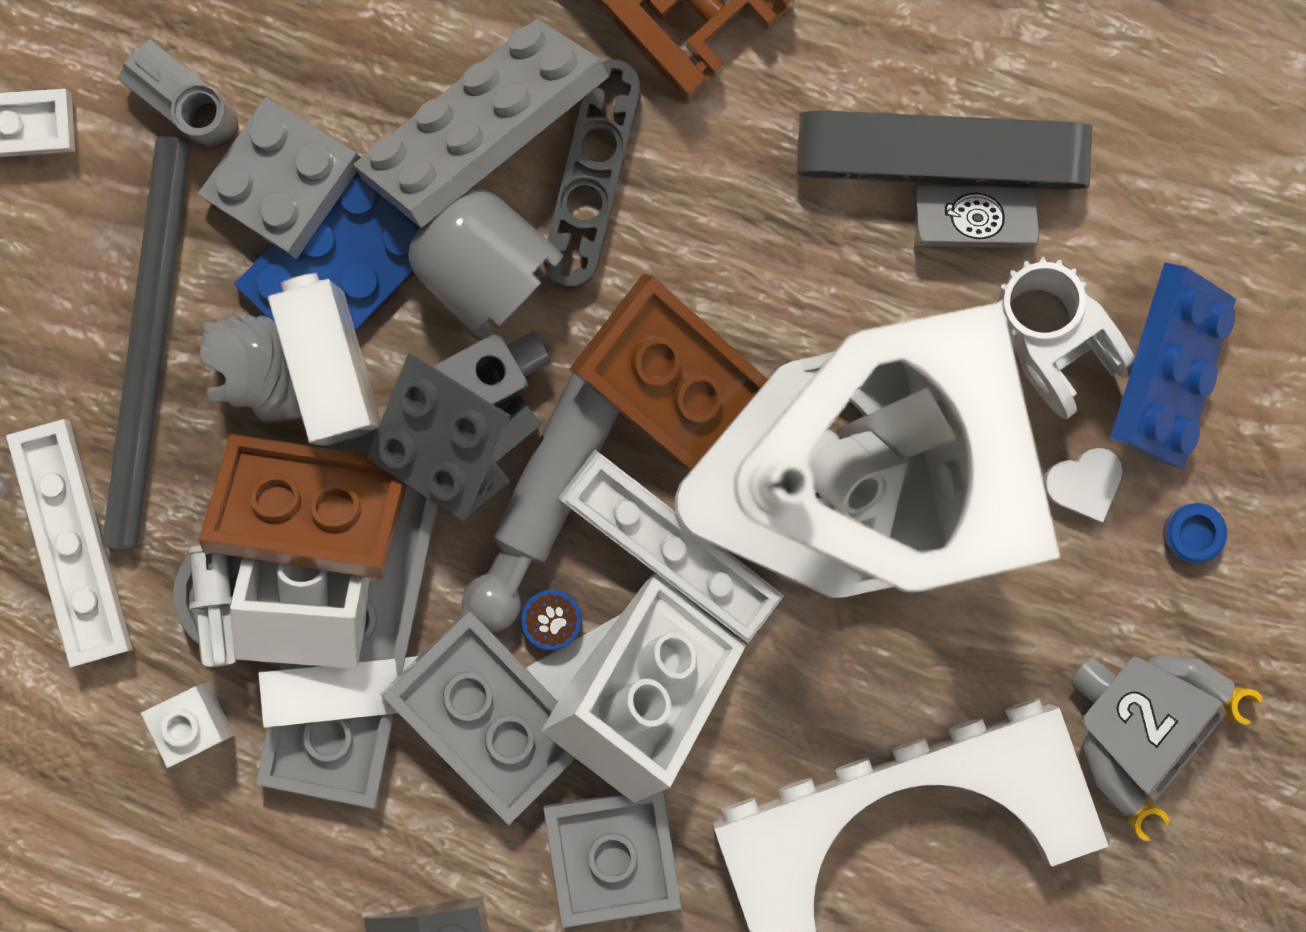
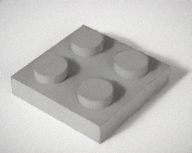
M265 97L198 192V195L213 207L297 259L357 173L353 164L361 157L352 149Z
M664 791L635 803L622 793L544 805L543 809L562 928L682 909Z

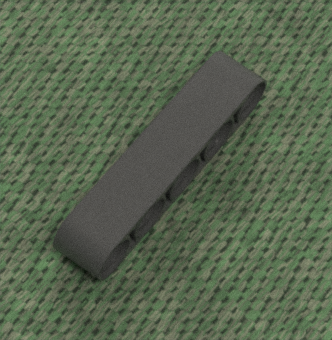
M807 111L799 115L797 174L805 177L1083 189L1090 187L1092 125L1060 121Z

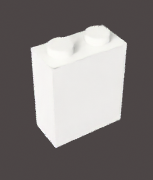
M317 273L298 276L282 282L283 292L268 296L309 442L326 447L377 432L381 419L344 291L329 279L319 280Z

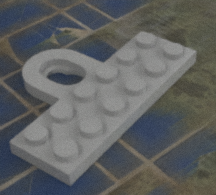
M361 436L326 446V449L368 455L374 439ZM408 485L384 579L369 577L366 624L358 661L395 659L397 677L402 673L405 658L408 657L439 507L438 504ZM205 552L207 569L212 570L211 552ZM188 555L176 575L173 600L180 624L186 633L199 644L196 610H189V603L195 601L190 555ZM227 555L229 577H238L242 557ZM263 662L278 665L280 670L318 667L316 665ZM396 713L268 727L256 785L375 809L378 803Z

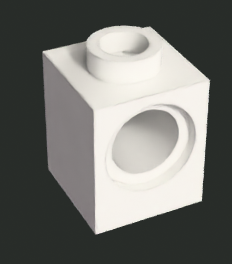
M209 682L197 685L141 712L167 768L235 736Z

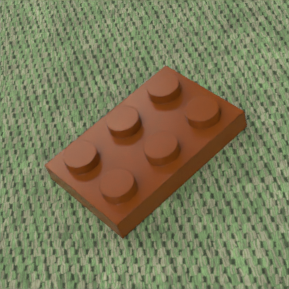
M644 273L569 368L571 372L688 472L693 469L768 380L654 276Z
M230 434L199 542L204 552L384 579L407 484L368 460L365 454Z

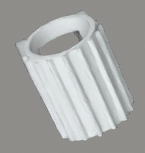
M1042 257L1039 263L1030 265L1028 261H1025L1020 271H1010L1007 285H1001L997 303L1002 302L1012 350L1019 358L1023 373L1051 409L1066 420L1077 412V406L1073 399L1077 392L1061 372L1063 368L1092 349L1111 376L1117 373L1119 376L1127 378L1130 375L1135 357L1121 332L1102 306L1085 294L1086 282H1081L1075 275L1076 269L1069 270L1062 266L1061 260L1051 263L1046 262L1045 258ZM1042 290L1058 297L1065 305L1070 323L1058 331L1049 333L1029 330L1015 318L1011 309V302L1017 296L1027 291Z

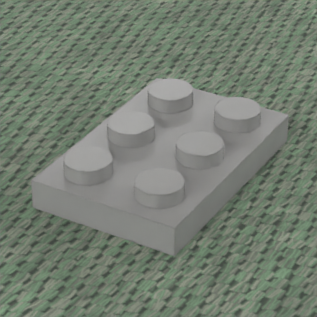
M468 609L380 694L508 825L576 759L541 732L558 701Z

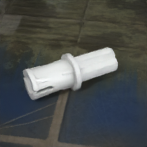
M201 545L188 548V555H190L195 602L189 603V610H196L201 663L207 667L230 665L237 660L234 659L230 606L233 597H231L227 555L211 553L213 569L208 570L205 552L202 551Z

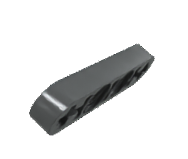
M609 59L603 61L602 64L609 75L603 83L609 82L612 74H619L622 76L623 86L631 89L629 95H618L613 110V117H625L624 124L620 126L616 122L603 117L588 118L590 109H594L600 114L603 112L605 93L597 87L582 98L547 240L562 254H566L571 241V233L559 234L563 223L577 231H597L593 242L582 236L579 255L580 258L588 261L585 269H575L572 277L562 275V266L559 263L552 269L544 261L548 277L556 285L564 289H577L590 282L597 271L640 98V80L637 72L630 64L621 60ZM604 130L615 138L617 149L609 160L594 162L584 155L582 143L590 132ZM582 187L596 190L602 198V208L599 214L589 220H580L574 217L568 209L570 195L576 189Z

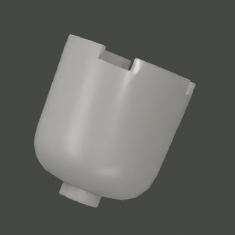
M474 186L424 227L420 228L411 240L408 251L410 268L416 277L479 341L487 338L493 329L486 323L489 318L500 326L541 283L538 279L544 274L539 268L543 261L553 269L564 256L500 197L488 189Z

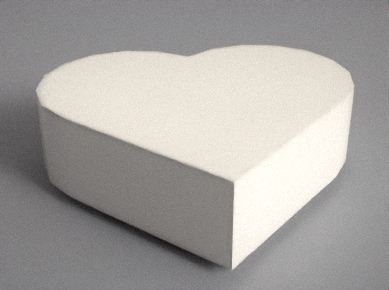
M1103 448L1087 450L1080 454L1076 461L1057 462L1049 467L1044 475L1043 485L1045 494L1049 500L1061 507L1099 523L1103 522L1121 480V462L1116 454Z

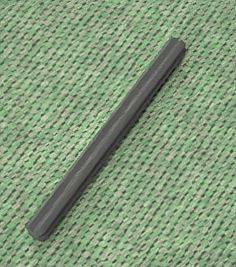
M158 137L155 143L102 539L104 546L113 549L132 550L138 544L190 154L189 143L177 137Z

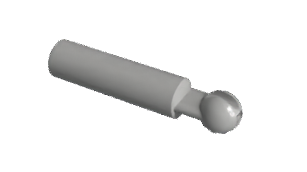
M573 372L492 534V538L499 547V551L488 573L473 579L464 590L461 602L463 611L470 610L491 633H497L510 627L518 617L521 607L518 587L530 563L546 561L571 510L558 497L593 451L600 452L619 413Z

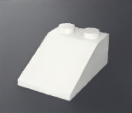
M655 573L647 579L569 682L541 732L632 802H638L671 787L746 645Z

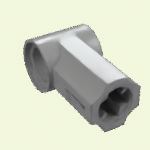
M149 39L145 44L136 47L124 61L118 80L173 123L193 142L202 147L216 148L232 139L237 130L238 122L233 106L214 87L206 84L154 41ZM208 103L216 104L217 110L213 122L203 128H194L193 116L196 110Z

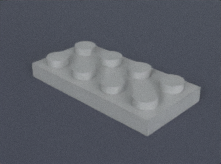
M536 18L529 25L516 30L505 44L485 60L468 68L461 79L436 99L424 103L412 118L392 134L375 142L369 152L353 165L366 184L422 228L604 82L609 75L600 58Z

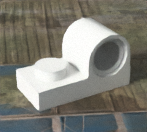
M871 431L851 435L850 437L826 444L815 454L809 465L814 478V489L835 508L836 512L890 538L907 462Z

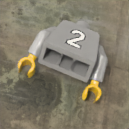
M1158 654L1148 661L1134 656L1118 675L1097 659L1091 657L1080 667L1071 682L1075 689L1094 703L1081 722L1089 731L1083 748L1095 783L1122 814L1127 815L1129 826L1143 841H1151L1148 835L1141 829L1142 821L1146 816L1156 814L1167 826L1169 825L1170 819L1168 815L1155 802L1220 721L1225 717L1232 722L1244 725L1251 724L1249 719L1243 718L1238 712L1240 699L1245 697L1251 702L1262 704L1263 701L1258 691L1234 687L1235 685L1232 680L1201 659Z

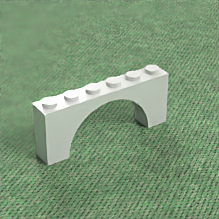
M1039 698L1024 701L1005 709L1008 719L985 726L983 718L964 722L950 728L948 731L951 739L928 746L926 738L917 739L893 748L894 759L871 766L869 758L860 759L835 769L837 776L835 780L814 786L812 778H808L778 789L781 799L758 806L755 798H751L723 808L721 812L724 819L713 822V826L750 932H816L814 920L815 887L820 867L833 840L841 829L866 806L886 795L910 787L924 785L961 787L978 792L999 802L1018 818L1034 841L1041 859L1051 867L1109 847L1060 708L1052 704L1042 706Z

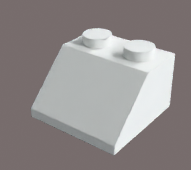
M242 558L230 606L234 659L357 669L366 624L369 577Z

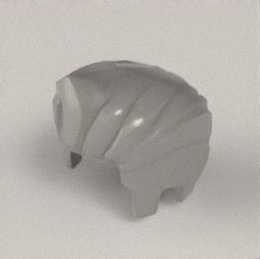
M246 315L244 318L230 316L225 321L217 320L215 323H202L201 362L225 376L223 386L207 389V399L209 401L229 402L234 407H251L255 416L263 423H285L302 418L276 323L266 316L256 318Z

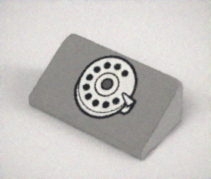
M915 187L914 246L1034 248L1039 244L1035 188Z

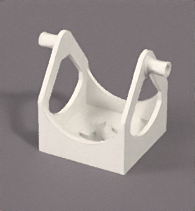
M1002 302L861 331L846 338L834 352L792 361L778 367L679 484L675 495V512L681 525L696 537L829 598H843L896 587L902 591H921L1060 558ZM929 387L956 439L904 459L907 465L890 538L822 505L814 495V478L807 464V456L810 449L847 402H851L863 416H866Z

